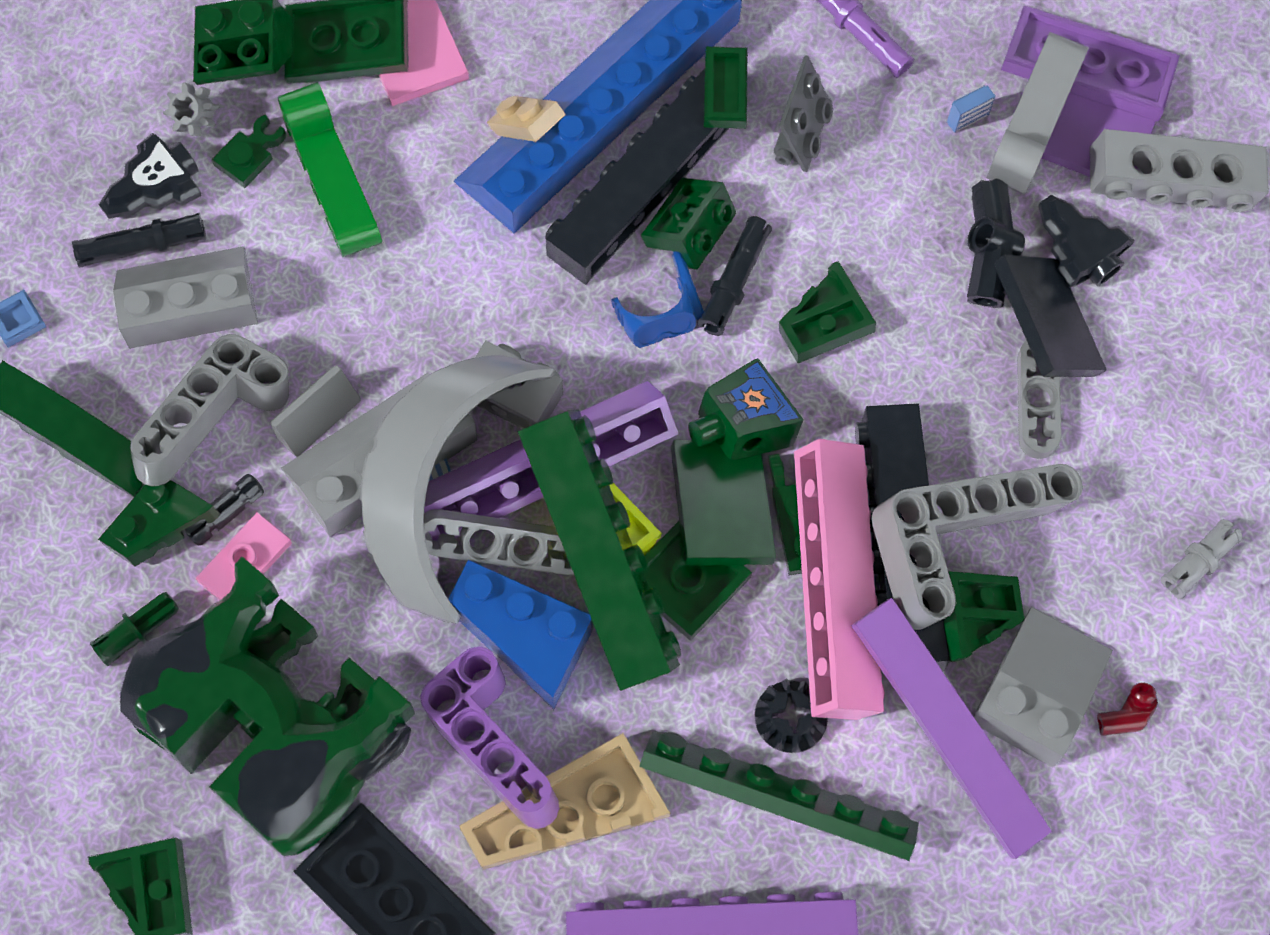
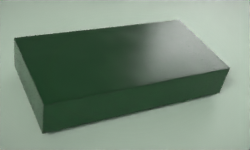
M706 46L704 86L705 128L746 129L748 48Z

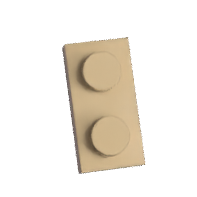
M512 96L498 105L496 108L497 113L487 123L498 136L537 142L565 116V113L557 101Z

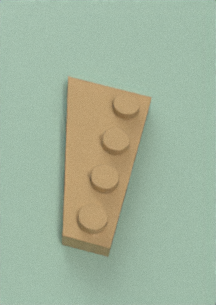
M624 733L546 776L559 801L558 815L548 826L538 829L528 827L502 801L459 825V828L482 870L668 818L670 817V812L645 769L639 767L640 761ZM527 787L522 790L527 801L531 800L534 804L540 801L529 792Z

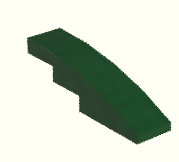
M2 360L0 363V414L16 422L26 433L58 450L61 456L135 497L144 484L137 478L134 471L131 441L81 407Z

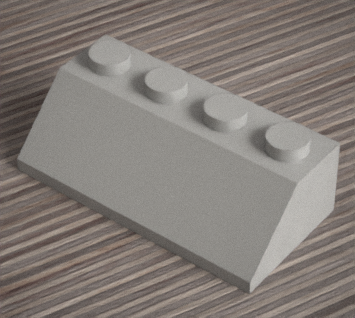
M426 373L281 467L329 537L362 517V501L360 500L361 476L366 455L374 447V435L393 405L421 382L423 378L430 375L429 373ZM469 414L453 429L442 446L434 466L446 458L448 460L477 441L475 422Z

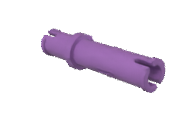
M817 0L835 18L834 23L840 29L845 27L896 78L911 68L914 58L862 10L863 4L859 0Z

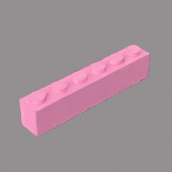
M818 439L794 451L811 717L859 720L884 712L883 700L885 695L881 668L851 626L878 605L875 594L874 553L870 532L871 511L868 506V470L865 463L864 445Z

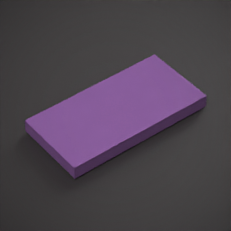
M1023 6L1001 68L1002 71L1029 79L1049 32L1089 47L1070 93L1157 122L1160 121L1180 55L1029 6Z

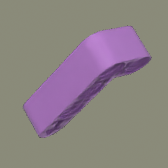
M479 646L469 648L423 687L420 695L421 704L438 732L522 823L536 829L546 827L555 820L559 812V801L547 777L484 712L504 692L506 685L505 676L492 651ZM490 670L485 678L472 680L477 672ZM451 699L455 700L450 708L443 711L437 710L442 702ZM477 730L484 731L480 739L474 742H465L470 733ZM507 761L514 762L510 771L504 774L494 773L501 763ZM525 786H527L529 792L536 799L540 800L538 803L534 804L533 801L526 800L522 793Z

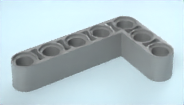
M1055 464L905 489L878 505L873 511L872 526L893 599L914 630H922L946 618L953 612L956 604L955 593L937 534L1049 515L1079 498L1083 489L1079 473L1067 464ZM937 505L941 508L943 514L938 510ZM897 510L902 514L904 521L899 518ZM909 553L915 558L917 566L912 562ZM922 597L927 601L930 611L925 607Z

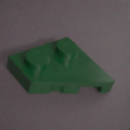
M839 261L832 263L828 268V275L816 288L811 286L802 296L800 304L791 308L779 321V332L797 363L872 334L876 330V321Z
M172 480L159 486L145 484L98 540L114 554L135 567L153 557L158 550L170 547L184 539L182 531L202 519H205L210 524L217 520L221 514L213 505Z
M948 571L955 593L956 604L953 612L944 618L950 662H958L973 655L972 652L993 642L1003 632L1022 623L1025 617L1018 577Z
M174 837L88 857L90 867L93 871L99 873L110 890V898L116 907L127 916L128 925L134 935H193L181 839Z

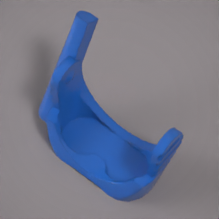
M672 252V258L678 274L676 281L682 297L679 303L671 310L656 316H639L624 309L617 297L611 299L618 321L621 322L622 327L624 326V331L629 339L638 348L661 342L662 339L668 337L673 338L693 331L696 321L704 313L688 266L681 252Z

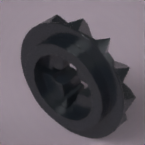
M786 678L782 682L769 685L758 699L754 715L755 725L762 739L772 748L786 753H799L812 748L821 740L827 729L828 718L811 717V713H808L799 718L795 729L796 733L793 734V728L790 726L788 719H780V717L776 716L785 712L788 697L791 698V704H794L796 711L811 712L810 688L806 681H790Z

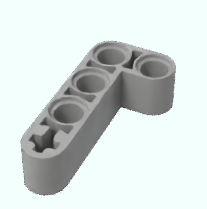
M1049 32L1014 115L992 161L987 179H1000L1009 188L1026 194L1089 47Z
M227 334L215 340L131 441V454L137 478L143 484L149 486H159L167 483L237 398L264 411L281 409L289 398L288 367L285 361L236 334ZM264 382H275L273 384H263ZM204 392H212L209 395H201ZM179 423H185V424H187V425L182 426V427H175V426H174V425L179 424Z

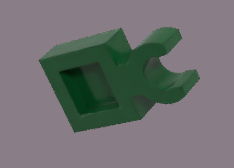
M264 114L254 122L253 133L249 137L239 130L211 159L213 165L239 185L246 188L273 160L271 153L267 149L277 147L283 143L286 138L285 129L279 127L271 135L264 134V129L270 124L269 117Z

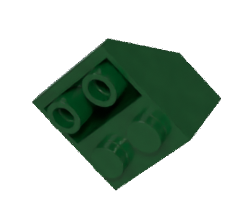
M233 0L195 6L193 82L196 85L276 74L291 57L292 17L278 0Z

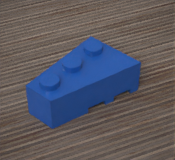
M468 560L448 598L461 615L459 622L490 651L495 653L554 710L593 631V621L590 614Z

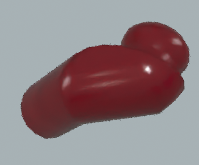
M1137 683L1132 687L1131 693L1121 710L1098 713L1097 721L1100 735L1106 736L1143 730L1157 708L1158 700L1155 688L1148 683Z

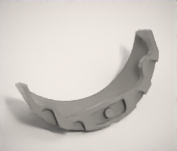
M504 355L482 356L463 360L441 368L423 378L421 382L393 405L382 420L374 435V447L366 455L361 476L360 500L362 501V517L365 530L363 535L368 552L372 554L379 572L391 589L390 592L402 606L443 622L458 624L461 615L450 603L436 578L425 539V497L434 463L453 429L479 403L514 384L527 380L540 381L550 379L555 371L554 368Z

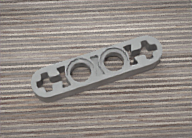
M441 509L430 510L424 513L425 539L428 554L562 575H574L569 561L564 560L561 552H559L565 550L557 530L553 526ZM437 525H443L447 534H440L437 541L431 540L430 534L427 531H435ZM459 527H462L460 532L461 544L457 545L454 535L459 536ZM486 529L494 534L492 544L484 549H477L469 544L471 536L476 531ZM524 536H531L538 540L536 550L529 555H519L514 552L516 541ZM548 540H550L553 550L548 549Z

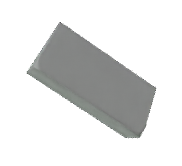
M336 365L271 421V426L276 438L294 456L298 457L361 400L343 371Z

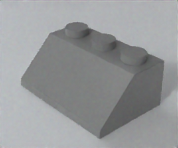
M244 246L121 269L116 272L113 293L118 327L129 349L258 324Z

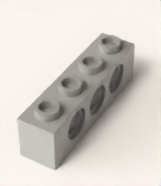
M1104 129L1090 146L1091 193L1103 194L1113 200L1131 197L1146 199L1147 202L1152 204L1179 202L1187 203L1191 208L1216 206L1227 207V210L1231 212H1246L1255 207L1269 193L1267 147ZM1134 166L1138 167L1142 173L1137 171ZM1175 170L1178 171V172L1182 175V177H1180V176L1175 172Z

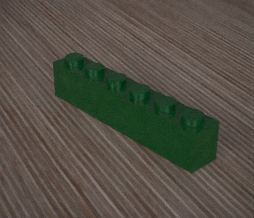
M579 409L563 412L518 431L619 690L628 689L672 672L680 665L678 658L681 657L680 645L675 634L672 631L667 632L661 618V614L664 613L663 602L658 591L654 587L650 589L643 572L647 570L644 554L637 544L632 545L626 528L630 527V520L624 505L620 501L615 502L609 485L613 484V477L607 462L603 458L598 459L592 442L596 441V434L591 421L586 415L581 416Z

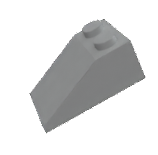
M1031 606L973 717L983 730L1043 763L1054 767L1064 757L1084 718L1113 650Z

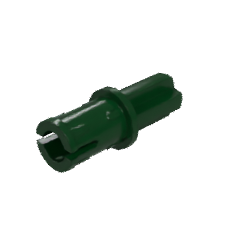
M163 592L130 617L125 612L122 615L123 620L90 642V645L108 667L138 643L142 642L145 644L148 642L145 636L175 615L179 610L178 605L167 592Z

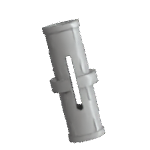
M1225 519L1220 520L1199 543H1192L1185 550L1186 556L1167 574L1161 577V583L1168 588L1171 584L1177 582L1179 578H1182V581L1171 593L1178 599H1183L1186 593L1205 574H1213L1219 567L1218 561L1236 544L1242 541L1243 537L1240 530L1237 528L1231 535L1229 534L1223 539L1222 537L1234 524Z

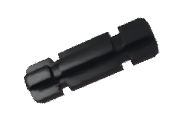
M245 474L235 483L237 487L234 490L227 489L210 503L221 514L217 520L208 524L205 519H202L184 530L196 545H203L213 536L211 532L214 529L220 531L246 509L244 505L248 501L252 504L263 495V487L254 476Z

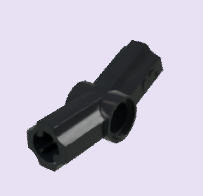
M1000 179L981 180L971 187L975 223L969 231L967 244L975 255L967 293V302L999 308L1004 305L1006 292L995 269L994 262L1003 255L1021 256L1025 247V238L1023 233L1013 228L1008 185Z

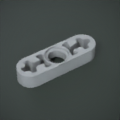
M1025 341L1017 356L1019 445L1026 455L1035 459H1044L1055 452L1061 441L1060 377L1033 376L1036 372V361L1033 357H1028L1032 352L1027 341ZM1033 388L1043 389L1050 397V404L1046 407L1032 405L1027 398V392ZM1045 417L1042 423L1043 436L1050 437L1051 439H1048L1044 446H1038L1037 440L1029 438V436L1033 435L1037 428V418Z

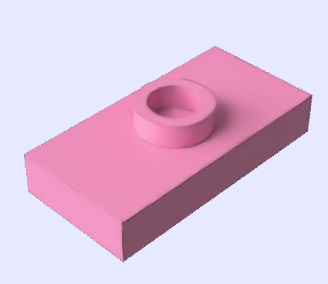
M257 512L195 579L218 600H221L231 592L235 582L234 565L241 556L264 574L292 544L291 539Z

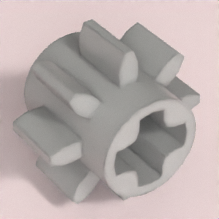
M182 83L181 93L174 94L168 92L167 96L170 102L168 109L163 111V114L171 116L175 121L172 128L173 131L184 132L188 128L191 136L199 137L202 132L201 126H216L212 119L214 111L219 109L220 106L213 104L208 99L211 91L209 88L200 87L195 92L193 84Z

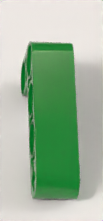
M316 82L278 96L287 132L290 137L292 136L296 153L304 171L306 170L308 173L310 185L319 205H322L326 222L342 258L383 243L375 218L336 133L329 106L319 83Z

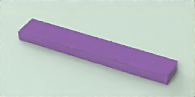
M892 598L886 600L852 624V628L1012 859H1017L1049 835L1052 830Z

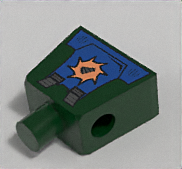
M757 358L711 385L705 391L698 411L699 419L689 422L688 431L691 440L696 446L701 447L716 441L727 458L737 460L793 446L804 419Z

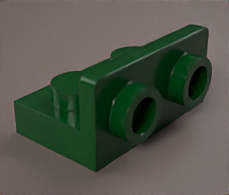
M682 177L641 234L646 248L681 252L688 269L698 270L736 215V210L724 183Z

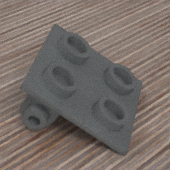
M804 55L779 124L782 133L779 134L773 149L777 163L790 165L792 160L797 161L804 172L808 171L812 158L818 156L821 147L820 134L824 123H829L833 114L832 100L828 98L821 83L820 75L816 73L809 56Z

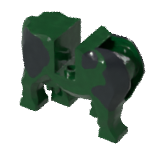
M241 556L234 565L235 582L229 594L210 606L198 620L172 629L146 642L132 657L120 692V712L140 734L165 750L190 774L240 724V728L253 740L212 782L209 788L225 806L275 851L279 852L282 856L298 855L313 847L337 825L368 779L380 772L403 753L411 734V728L406 722L415 715L412 704L380 676L375 680L351 658H348L341 665L340 686L335 698L332 692H327L318 702L303 699L292 680L279 668L288 659L297 655L301 646L311 644L318 637L314 626L282 598L275 605L271 622L255 630L258 623L266 616V606L273 603L279 594L274 584Z

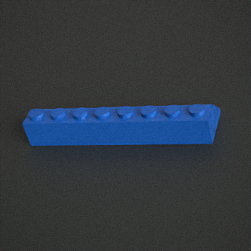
M649 0L543 98V100L557 101L565 113L562 119L537 142L501 136L454 180V183L515 234L705 55L706 46L714 47L740 22L742 0Z

